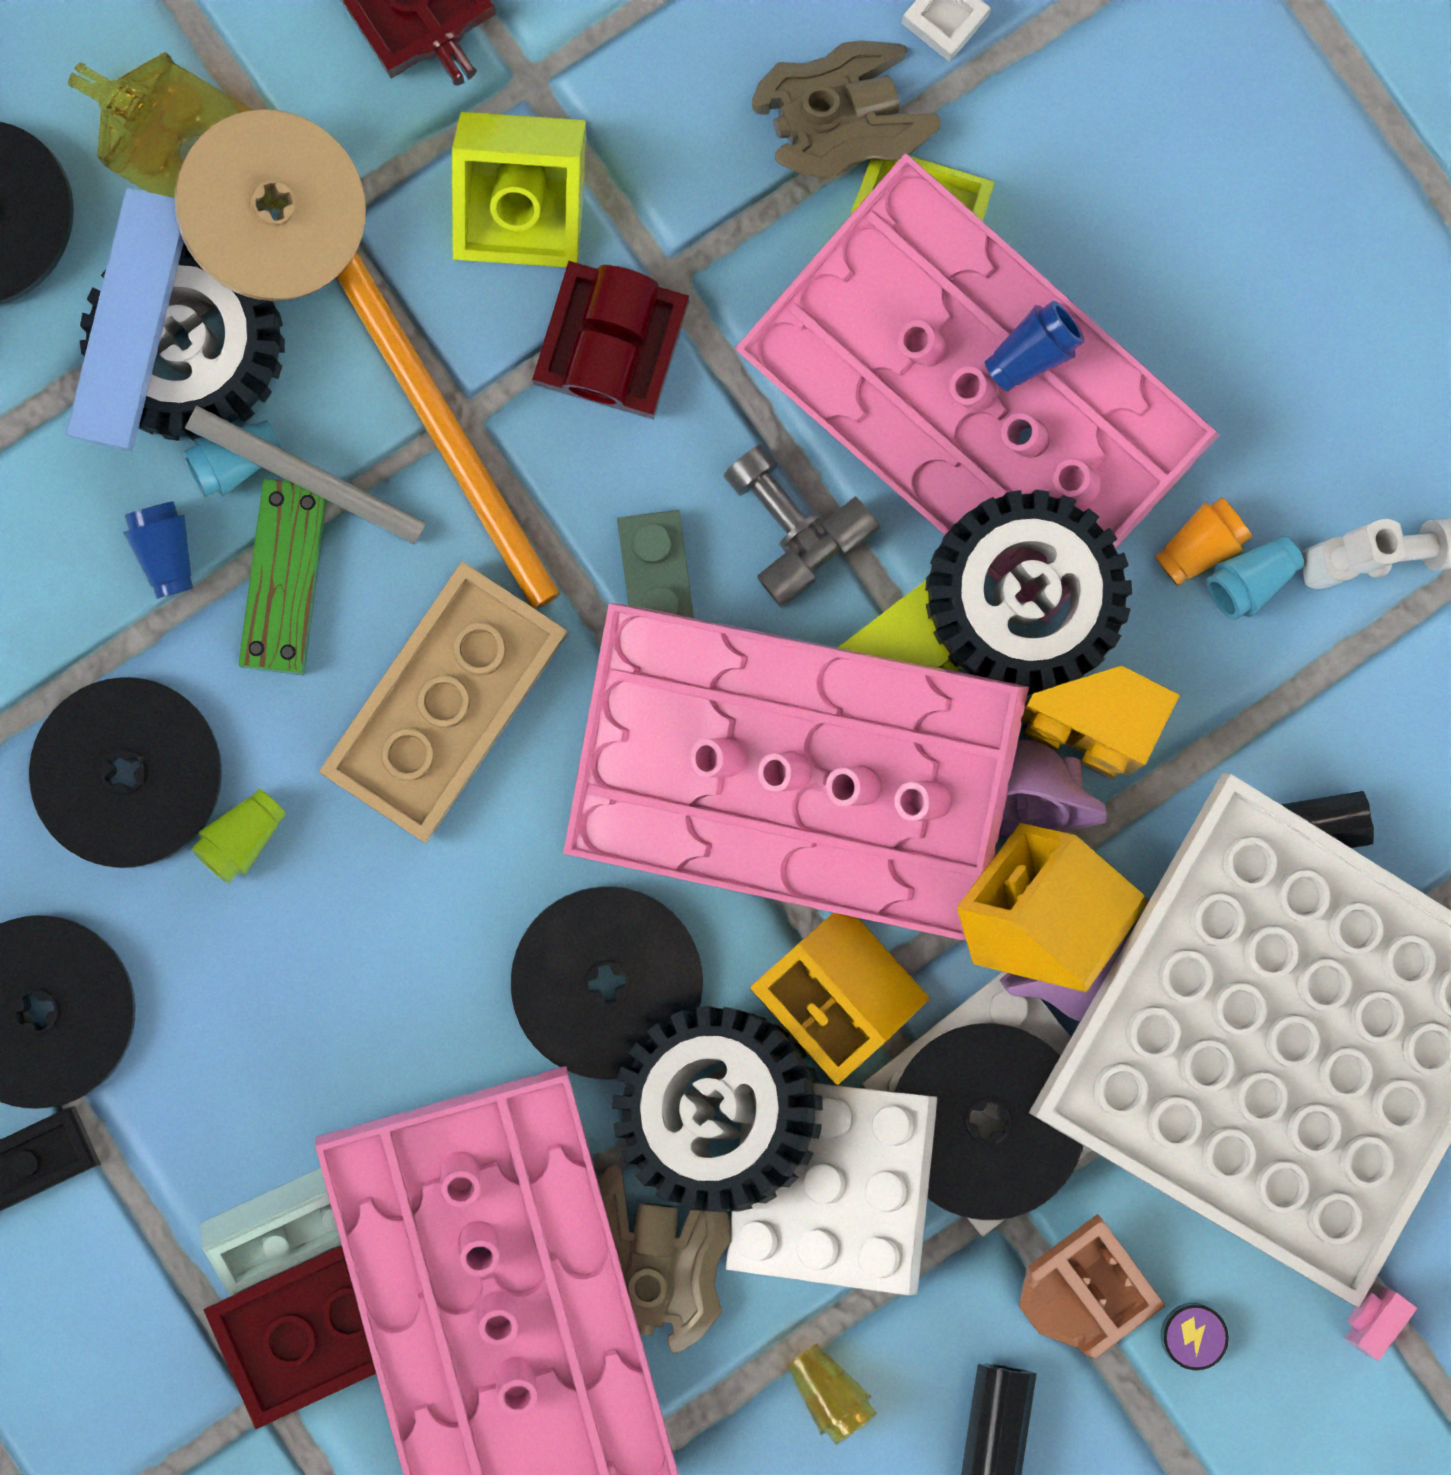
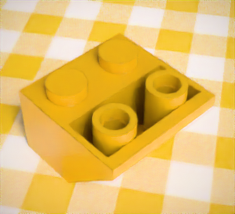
M1121 665L1032 694L1026 701L1021 722L1027 725L1024 731L1027 737L1054 750H1058L1061 744H1066L1084 754L1081 760L1083 765L1103 776L1115 779L1118 773L1129 776L1146 765L1180 695Z
M1019 823L956 908L973 964L1087 992L1147 906V902L1142 892L1077 835Z
M834 912L749 987L835 1085L840 1084L930 1000V997L859 918Z

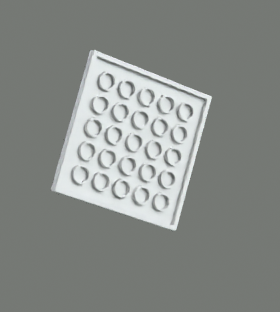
M1222 773L1030 1109L1029 1114L1348 1303L1360 1308L1451 1144V910L1236 776Z

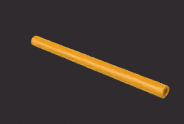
M356 251L346 268L336 277L531 607L539 609L547 605L560 595L559 590Z

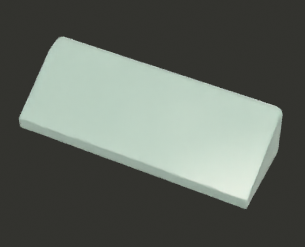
M321 1168L214 1216L200 1225L202 1249L229 1296L235 1295L342 1245Z

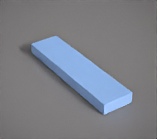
M130 188L125 190L66 435L71 439L133 452L184 243L178 228L175 203L172 197Z

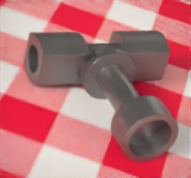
M759 444L732 464L723 477L739 496L751 490L787 533L779 543L786 553L757 575L759 582L782 609L816 581V577L813 574L816 570L839 552L845 557L876 533L880 529V525L856 496L826 520L818 512L806 518L770 474L778 466V463L763 444Z

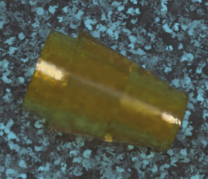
M818 1344L807 1349L786 1367L794 1377L793 1380L820 1436L827 1433L836 1446L877 1415V1412L868 1402L873 1396L827 1353H824Z

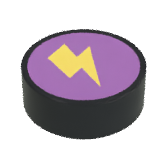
M1186 1303L1174 1308L1166 1316L1161 1327V1343L1164 1351L1172 1361L1188 1370L1199 1371L1214 1366L1222 1359L1228 1347L1229 1335L1224 1320L1217 1312L1202 1304Z

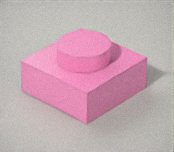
M1384 1287L1380 1289L1377 1295L1369 1292L1360 1308L1355 1306L1352 1310L1348 1323L1353 1327L1344 1339L1365 1355L1379 1361L1418 1308L1399 1293Z

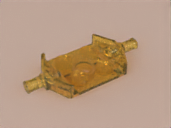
M166 52L117 80H109L87 67L83 62H80L74 68L78 75L72 72L68 80V86L99 102L101 115L97 157L103 166L149 193L175 198L177 176L183 163L180 159L182 144L193 136H201L214 124L227 117L252 110L175 64L171 56ZM265 190L264 197L256 204L258 211L267 209L272 212L274 208L281 211L286 207L283 199L273 200L269 190Z

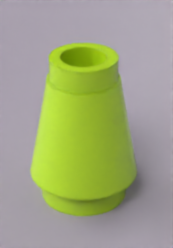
M258 789L251 797L246 798L199 831L198 835L201 839L191 850L216 876L229 884L238 874L245 877L279 826L278 823L286 816V813L268 794Z

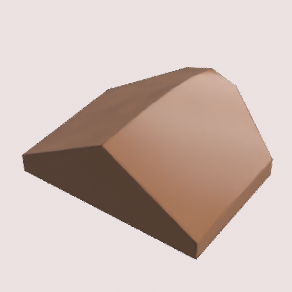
M1097 1214L1027 1266L1018 1306L1039 1334L1078 1348L1083 1354L1097 1358L1164 1308L1165 1304L1103 1219Z

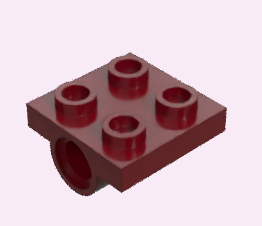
M568 261L532 378L533 384L654 420L690 302L689 295L659 287V284L652 278L627 268L614 265H600L596 269Z

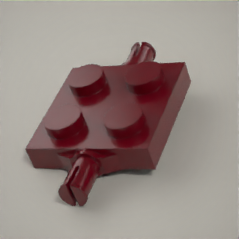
M340 0L391 79L421 60L437 56L455 86L465 82L462 73L454 61L457 62L468 80L477 72L458 42L468 31L496 15L495 7L491 0Z

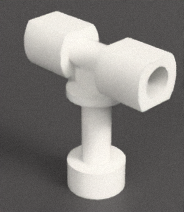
M1451 518L1428 520L1422 525L1419 534L1407 536L1402 535L1400 523L1390 519H1380L1351 530L1343 537H1334L1308 547L1301 552L1304 559V567L1302 568L1304 583L1313 589H1325L1355 578L1360 573H1367L1374 578L1384 577L1391 570L1392 564L1412 560H1422L1424 565L1433 571L1451 569Z

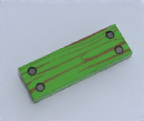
M263 479L238 666L245 669L304 675L327 500L289 481Z

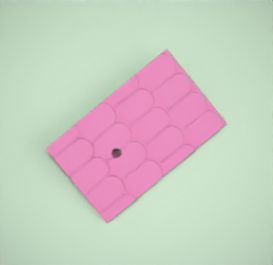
M907 153L898 160L735 348L737 352L944 535L968 511L976 508L981 502L992 497L994 499L1002 497L1011 491L1021 490L1022 494H1031L1036 489L1050 491L1049 496L1059 499L1065 495L1077 500L1074 506L1083 512L1090 508L1100 517L1096 523L1104 531L1110 528L1118 540L1113 542L1116 549L1153 509L1155 504L1168 493L1196 460L1220 436L1215 429ZM1051 301H1057L1073 317L1084 336V343L1075 349L1076 357L1020 385H1016L1008 392L1003 390L989 374L985 366V360L994 354V351L1036 305L1044 308ZM1032 427L1031 438L1026 443L1020 444L1021 431L1024 428ZM1028 548L1012 549L997 555L990 564L987 573L998 582L1003 576L1024 561L1037 560L1047 564V558L1043 553ZM1033 580L1025 585L1020 583L1021 589L1015 595L1016 599L1023 605L1029 601L1036 603L1034 596L1040 591L1038 585ZM1060 580L1062 594L1058 605L1046 612L1045 616L1040 618L1041 621L1048 623L1070 598L1069 586L1064 580Z
M609 603L563 854L966 941L956 907L995 857V845L999 838L1009 788L1008 781L1011 778L1022 724L1021 717L1024 714L1029 687L854 650L830 647L728 624H718L648 608Z
M566 1066L539 1073L533 1077L528 1076L475 1091L473 1094L468 1093L415 1108L413 1111H405L355 1125L346 1130L341 1129L315 1137V1148L403 1475H679ZM482 1246L485 1247V1249L478 1250L474 1249V1247Z

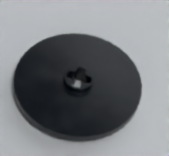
M0 122V305L29 293L49 276L67 247L74 213L70 183L56 156L32 134L4 122Z
M132 677L98 681L79 689L63 700L51 712L39 730L33 745L29 764V784L33 804L39 818L52 837L76 856L95 864L114 868H137L155 864L173 856L189 845L210 819L219 797L222 780V763L218 743L210 725L201 712L189 700L171 688L154 681ZM120 757L130 763L139 760L141 765L134 772V777L138 783L132 788L121 782L114 785L111 782V778L118 772L114 762Z
M599 886L578 890L565 895L545 908L532 921L523 934L516 949L511 970V996L514 1011L522 1030L532 1045L557 1066H566L567 1071L596 1079H616L621 1066L631 1068L635 1058L628 1053L636 1042L646 1044L651 1039L646 1031L656 1023L665 1025L671 1023L670 1015L682 1010L691 1013L696 1012V1007H700L703 992V974L699 953L691 935L680 919L654 898L639 891L616 886ZM603 965H610L614 975L624 974L625 984L615 988L616 997L610 1000H603L600 990H589L588 981L598 978V967Z
M35 915L15 918L0 923V1102L15 1107L39 1109L56 1107L76 1101L91 1093L110 1077L122 1061L129 1047L135 1025L136 1006L134 990L128 971L116 951L102 937L77 922L53 916ZM34 994L39 1001H51L53 1003L54 1010L45 1016L48 1026L42 1029L38 1022L26 1023L23 1013L31 1009L29 998Z
M993 1023L966 1025L948 1031L929 1042L912 1058L903 1071L894 1092L938 1097L927 1196L934 1204L951 1213L971 1219H1008L1023 1215L1047 1202L1065 1185L1072 1175L1081 1156L1083 1145L1029 1114L1030 1109L1061 1057L1043 1040L1029 1032L1008 1025ZM989 1102L998 1106L997 1117L1006 1121V1128L1003 1133L992 1132L988 1141L977 1137L979 1127L969 1122L973 1110L984 1111Z

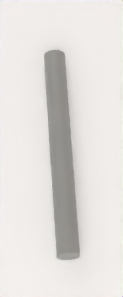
M197 405L185 426V429L412 544L416 543L425 526V522Z

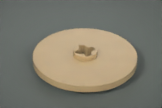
M245 111L214 124L200 136L187 153L179 170L175 186L174 203L178 228L194 260L209 276L224 287L254 299L267 301L291 300L307 296L323 288L335 279L349 264L357 251L364 231L366 217L365 195L353 161L338 141L327 131L308 119L284 111ZM265 190H269L273 200L283 199L286 207L277 215V220L272 219L269 211H258L256 204L264 197Z

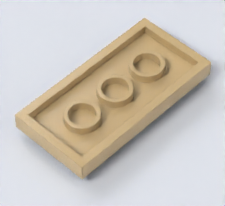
M461 561L329 755L319 773L427 844L568 636V631Z

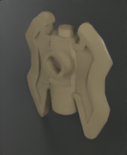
M853 41L841 43L826 57L807 63L778 62L759 82L752 98V109L758 114L765 115L769 114L770 109H779V117L774 119V128L779 138H788L790 144L786 143L776 151V162L802 175L832 180L847 167L869 159L896 161L905 153L910 154L937 132L940 129L941 120L936 114L895 115L899 112V99L895 85L888 75L877 77L905 59L907 54L906 46L896 43Z
M613 1164L606 1168L598 1183L640 1334L653 1335L655 1327H663L664 1323H672L673 1332L668 1335L669 1349L673 1353L681 1352L700 1340L722 1313L715 1280L718 1261L731 1241L727 1211L690 1210L680 1237H678V1207L639 1202L633 1230L630 1231L623 1171L619 1165Z

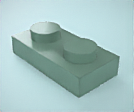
M680 510L617 518L628 605L694 618Z

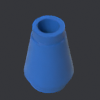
M1051 301L1044 308L1036 305L994 351V354L985 360V366L993 380L1003 390L1008 392L1016 385H1020L1075 358V349L1084 343V336L1073 317L1057 301Z
M174 501L126 514L125 519L129 530L123 533L151 587L154 588L156 598L159 599L193 589L190 578L191 568L185 515L178 516Z

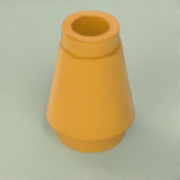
M1221 497L1212 505L1204 502L1164 546V549L1154 557L1172 581L1179 586L1185 580H1189L1216 566L1218 563L1244 552L1241 546L1253 536L1234 509Z

